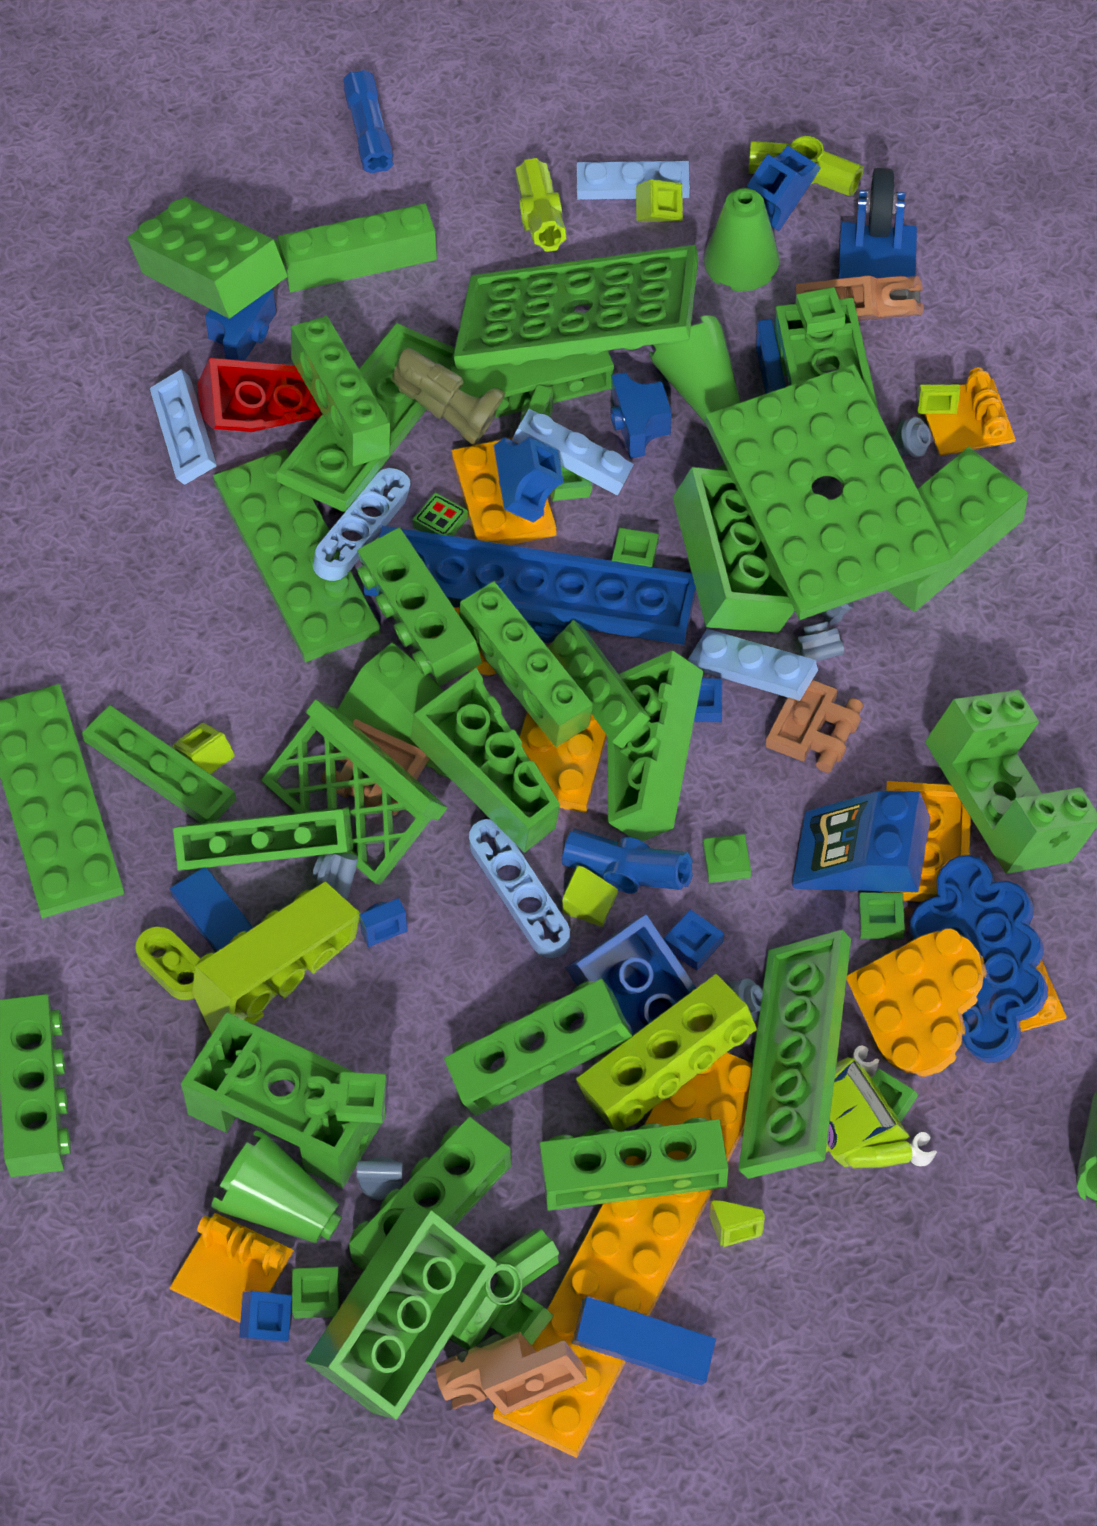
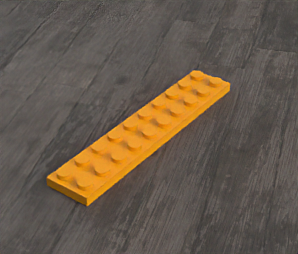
M726 1052L708 1070L697 1074L681 1086L672 1097L664 1099L656 1105L645 1125L652 1123L663 1126L678 1125L692 1118H705L708 1121L720 1119L728 1163L744 1131L753 1063ZM672 1151L667 1154L675 1160H681L688 1156L683 1151ZM635 1156L627 1157L625 1161L626 1164L631 1166L639 1165L643 1162L641 1158ZM713 1190L604 1203L547 1309L554 1315L532 1344V1347L538 1352L547 1346L564 1340L585 1365L587 1380L506 1415H503L496 1407L493 1412V1419L571 1456L578 1457L626 1363L624 1360L572 1344L582 1300L588 1296L650 1316Z

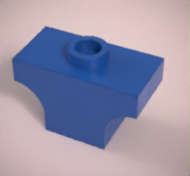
M788 145L776 157L767 154L747 184L748 188L755 190L762 196L771 227L777 231L782 229L821 169L819 165Z
M270 289L230 319L209 309L205 315L208 338L224 346L225 358L227 360L245 361L256 343H262L265 340L269 324L276 315L274 291Z
M627 372L611 375V399L614 407L610 408L613 428L615 431L621 430L630 459L645 456L646 445L651 440L671 435V409L662 381L640 384L630 379Z
M504 437L494 445L504 510L528 521L535 522L544 515V506L549 494L564 482L558 450L531 437H528L520 444Z

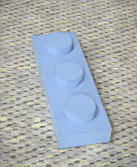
M689 161L577 162V200L636 199V186L650 179L681 183L683 198H689Z
M180 369L152 386L150 392L175 477L185 485L216 467L217 464L190 376Z
M528 409L512 439L520 444L528 437H531L558 450L562 467L617 496L634 465L624 459L619 453L609 451L593 443L583 434L573 432L554 422L549 416L539 414L531 409Z
M706 629L688 658L689 662L703 670V673L798 701L801 700L818 671L816 660L710 629Z

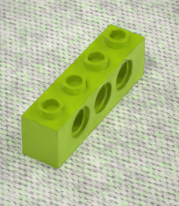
M715 974L577 1077L576 1081L587 1103L611 1129L622 1132L627 1127L638 1123L644 1114L664 1099L672 1097L681 1086L697 1074L708 1070L718 1058L734 1046L742 1044L757 1028L747 1004Z

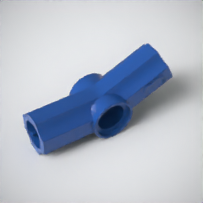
M574 828L569 833L562 855V865L574 869L578 865L587 868L617 888L618 891L628 894L638 892L640 886L681 890L683 887L689 886L693 877V860L688 852L650 848L643 841L631 837H622L617 842Z

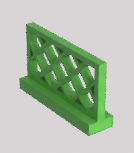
M315 699L306 711L310 718L261 781L295 812L310 811L309 793L327 791L328 809L337 808L336 789L354 787L355 809L349 810L350 817L356 816L357 839H353V846H357V852L352 849L343 853L356 855L358 857L356 867L375 884H380L431 819L438 821L448 807L334 706ZM317 730L324 736L325 755L308 757L307 742ZM334 746L341 752L334 753ZM349 758L353 762L354 780L336 782L335 760ZM326 762L327 784L309 786L308 764ZM299 765L300 787L286 789L277 780L287 767ZM363 772L367 774L370 778L363 779ZM378 784L382 788L383 806L364 808L363 786ZM300 794V801L293 795ZM391 797L394 798L398 802V804H392ZM407 810L416 818L404 833L393 834L392 811ZM383 813L384 835L366 837L365 815ZM384 842L385 858L375 870L367 862L366 844Z

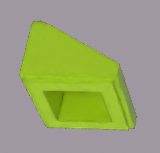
M653 179L638 184L636 186L637 221H683L682 184Z
M920 385L917 389L918 414H957L960 385Z
M201 723L172 745L174 750L209 774H212L235 757L224 733L206 723Z
M578 865L563 896V914L603 927L618 894V889L587 868Z
M713 1200L710 1204V1219L720 1246L727 1247L762 1236L765 1220L762 1209L719 1200Z

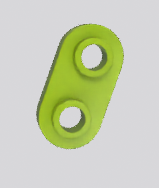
M152 927L141 933L135 945L140 965L174 998L179 1000L195 999L192 993L193 982L186 985L179 982L184 977L194 978L195 966L200 958L168 928ZM162 949L166 951L161 957L152 956V953L156 950Z

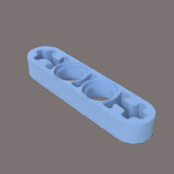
M387 468L378 472L322 539L315 550L312 563L313 570L319 577L329 581H336L345 577L360 559L357 549L373 542L380 534L382 525L387 526L405 504L410 489V479L404 472L395 468ZM393 486L387 498L383 496L384 489H389ZM374 507L382 515L371 517L363 513L362 509ZM354 531L360 534L362 539L350 541L343 537L342 533ZM336 550L340 552L339 560L335 559L332 562H328L336 555Z
M491 819L478 821L469 831V847L474 858L533 949L545 958L562 956L570 946V928L516 844ZM487 835L490 839L495 838L496 850L498 851L496 856L493 857V850L487 842L481 843V836ZM505 865H514L521 871L520 875L513 880L501 879L497 872ZM535 897L542 903V906L536 912L526 913L518 907V904L523 898ZM546 919V927L551 934H558V942L553 943L550 939L544 940V930L540 924L543 920Z

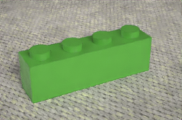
M426 203L278 236L280 257L288 275L286 282L290 293L437 260L435 229Z
M608 350L596 355L583 353L568 355L558 360H548L545 358L526 361L519 365H510L508 363L492 365L481 370H472L470 368L457 370L456 366L450 367V371L462 377L464 384L460 390L471 396L480 397L492 388H499L504 391L506 395L495 412V418L521 412L525 399H532L537 385L552 388L553 403L611 389V375H614V365Z
M349 806L185 824L173 828L178 871L343 853L354 849Z

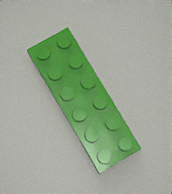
M396 323L359 369L390 422V455L353 467L324 415H322L277 470V482L346 512L427 410L414 398L411 399L407 395L402 394L398 390L399 387L392 381V374L401 353L405 349H413L434 363L441 364L450 370V367L456 366L454 361L455 348Z
M285 448L213 475V480L305 662L378 635L380 634V628L351 571L340 580L329 581L319 577L313 570L312 563L315 550L327 535L329 529L311 497L277 482V470L289 457V453ZM336 550V555L328 562H332L335 559L339 560L340 552Z
M60 684L0 700V778L41 917H49L124 895L120 876Z
M842 929L768 950L738 1168L748 1179L825 1160L851 938Z

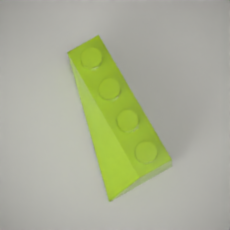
M325 881L312 890L307 889L301 892L294 902L282 910L272 911L259 925L248 932L242 931L238 933L228 945L216 953L210 952L204 955L195 966L192 993L211 1034H213L226 1012L253 1025L264 1016L262 1011L272 998L279 994L285 999L300 984L307 969L314 974L356 939L360 912Z

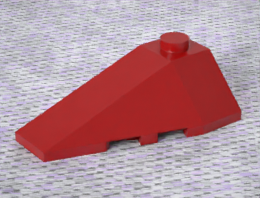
M209 358L197 383L200 412L203 420L212 429L255 432L314 419L323 415L295 365Z

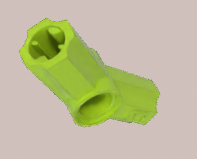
M801 136L796 138L791 144L751 141L748 174H755L767 154L776 157L788 145L821 167L811 184L817 183L844 195L853 196L863 176L864 166L824 151L823 144L815 137Z
M538 158L526 159L520 166L515 168L520 193V211L525 231H530L535 245L542 247L545 252L556 251L560 244L567 240L559 194L553 191L547 163L539 161Z

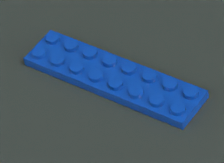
M382 525L379 538L397 528ZM401 528L454 608H460L462 600L495 581L523 618L528 621L568 626L574 620L586 630L681 645L685 644L697 592L692 573ZM364 586L365 595H378L374 587L367 590Z

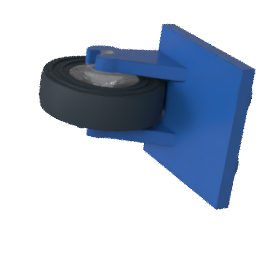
M874 168L871 190H859L857 223L841 222L839 279L872 276L875 278L916 276L917 226L903 225L905 192H894L893 169ZM866 213L869 214V226H865ZM892 215H895L894 227H891Z

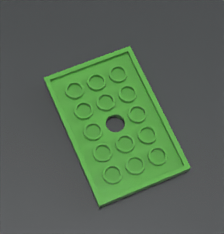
M696 245L471 275L454 352L457 370L469 368L481 370L492 365L507 363L519 365L530 360L545 358L548 360H558L568 355L583 353L596 355L606 350L622 348L634 350L644 345L660 343L673 345L683 340H689L699 259ZM589 305L590 310L585 313L575 312L574 307Z
M854 364L706 414L705 423L799 620L951 567L952 557ZM823 476H831L841 482L843 492L839 497L828 500L823 495L814 494L811 486L816 479Z

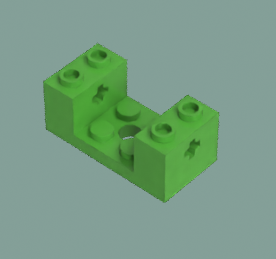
M839 299L845 314V327L807 335L796 304L776 306L774 331L783 375L788 376L789 386L826 374V372L822 371L838 370L854 364L878 410L854 299Z
M1020 690L953 699L925 741L1005 874L1068 863L1074 859L1097 828V811L1081 787L1042 794L1017 755L1022 745L1039 723Z
M228 1012L225 1013L181 1082L188 1115L225 1133L228 1132L237 1117L300 1147L304 1171L342 1189L356 1168L357 1161H360L382 1124L337 1121L336 1109H330L320 1115L306 1112L305 1099H319L324 1095L320 1091H309L308 1077L323 1076L331 1083L339 1084L340 1072H356ZM280 1080H287L295 1085L293 1091L286 1096H276L270 1092V1088L275 1082ZM384 1104L383 1121H384V1119L386 1118L385 1104Z

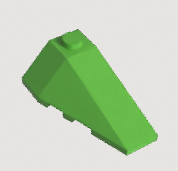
M392 642L361 668L337 710L352 723L357 719L419 748L411 740L413 714L444 691L428 674L424 676L416 662ZM429 758V761L427 762L426 766L435 769V773L442 775L446 778H449Z

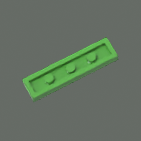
M572 620L549 645L548 649L592 702V715L612 743L623 749L651 718L585 628Z
M111 705L82 732L84 742L200 823L217 821L236 801L234 790Z

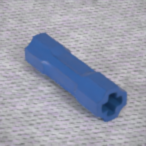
M366 70L350 72L343 78L344 92L358 139V151L362 168L369 173L388 171L394 165L393 153L379 107L374 75Z

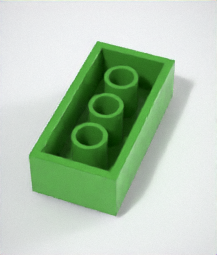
M186 196L172 202L168 209L155 218L143 222L139 229L127 236L141 272L144 275L228 319L288 277L274 239Z
M970 447L966 448L917 489L952 557V564L947 569L887 589L913 612L917 611L1024 520L1028 492Z
M692 467L673 495V501L705 626L710 628L779 633L795 610L729 471Z
M406 1206L305 1362L373 1414L397 1420L497 1263L432 1210Z

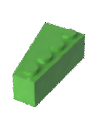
M673 650L618 674L651 719L623 749L612 743L608 738V823L640 841H645L674 828L703 676V670Z
M474 668L413 714L411 740L525 853L556 829L560 803L534 761L529 760L522 748L521 739L514 729H510L501 714L502 709L494 696H490L483 685L481 674L477 668Z

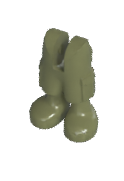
M410 348L403 350L392 374V381L399 387L398 390L402 394L407 395L411 399L414 398L438 419L442 420L444 417L460 432L463 439L473 445L479 442L496 416L495 412L506 395L501 389L492 388L480 397L471 396L460 390L464 384L462 377Z

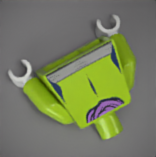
M863 1045L858 1046L854 1051L853 1058L847 1057L836 1063L826 1153L829 1151L833 1158L843 1167L851 1166L855 1169L889 1167L909 1163L910 1161L916 1166L930 1164L937 1151L923 1152L918 1146L926 1145L931 1137L927 1133L921 1132L914 1137L911 1144L905 1141L910 1137L872 1080L877 1071L879 1059H875L872 1062H863L867 1058L868 1048Z

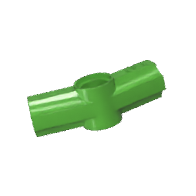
M534 1228L491 1258L497 1265L449 1339L466 1350L478 1345L503 1306L513 1303L519 1297L522 1288L559 1263V1252L553 1240L542 1229ZM496 1273L498 1277V1284L495 1290L492 1292L490 1288V1281L492 1276Z

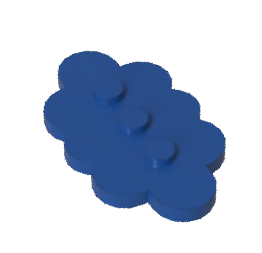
M971 855L958 856L949 860L942 867L937 877L938 896L923 901L915 909L911 917L910 930L913 938L917 939L936 931L954 929L959 935L969 939L983 957L987 975L986 978L983 977L982 988L976 996L978 1001L962 1014L966 1029L965 1035L962 1034V1040L967 1050L976 1059L986 1063H995L1007 1059L1016 1051L1021 1038L1019 1021L1035 1016L1043 1008L1047 1000L1048 986L1043 975L1036 969L1043 957L1044 945L1038 933L1029 926L1033 918V904L1027 892L1020 885L1010 881L995 882L992 871L980 858Z

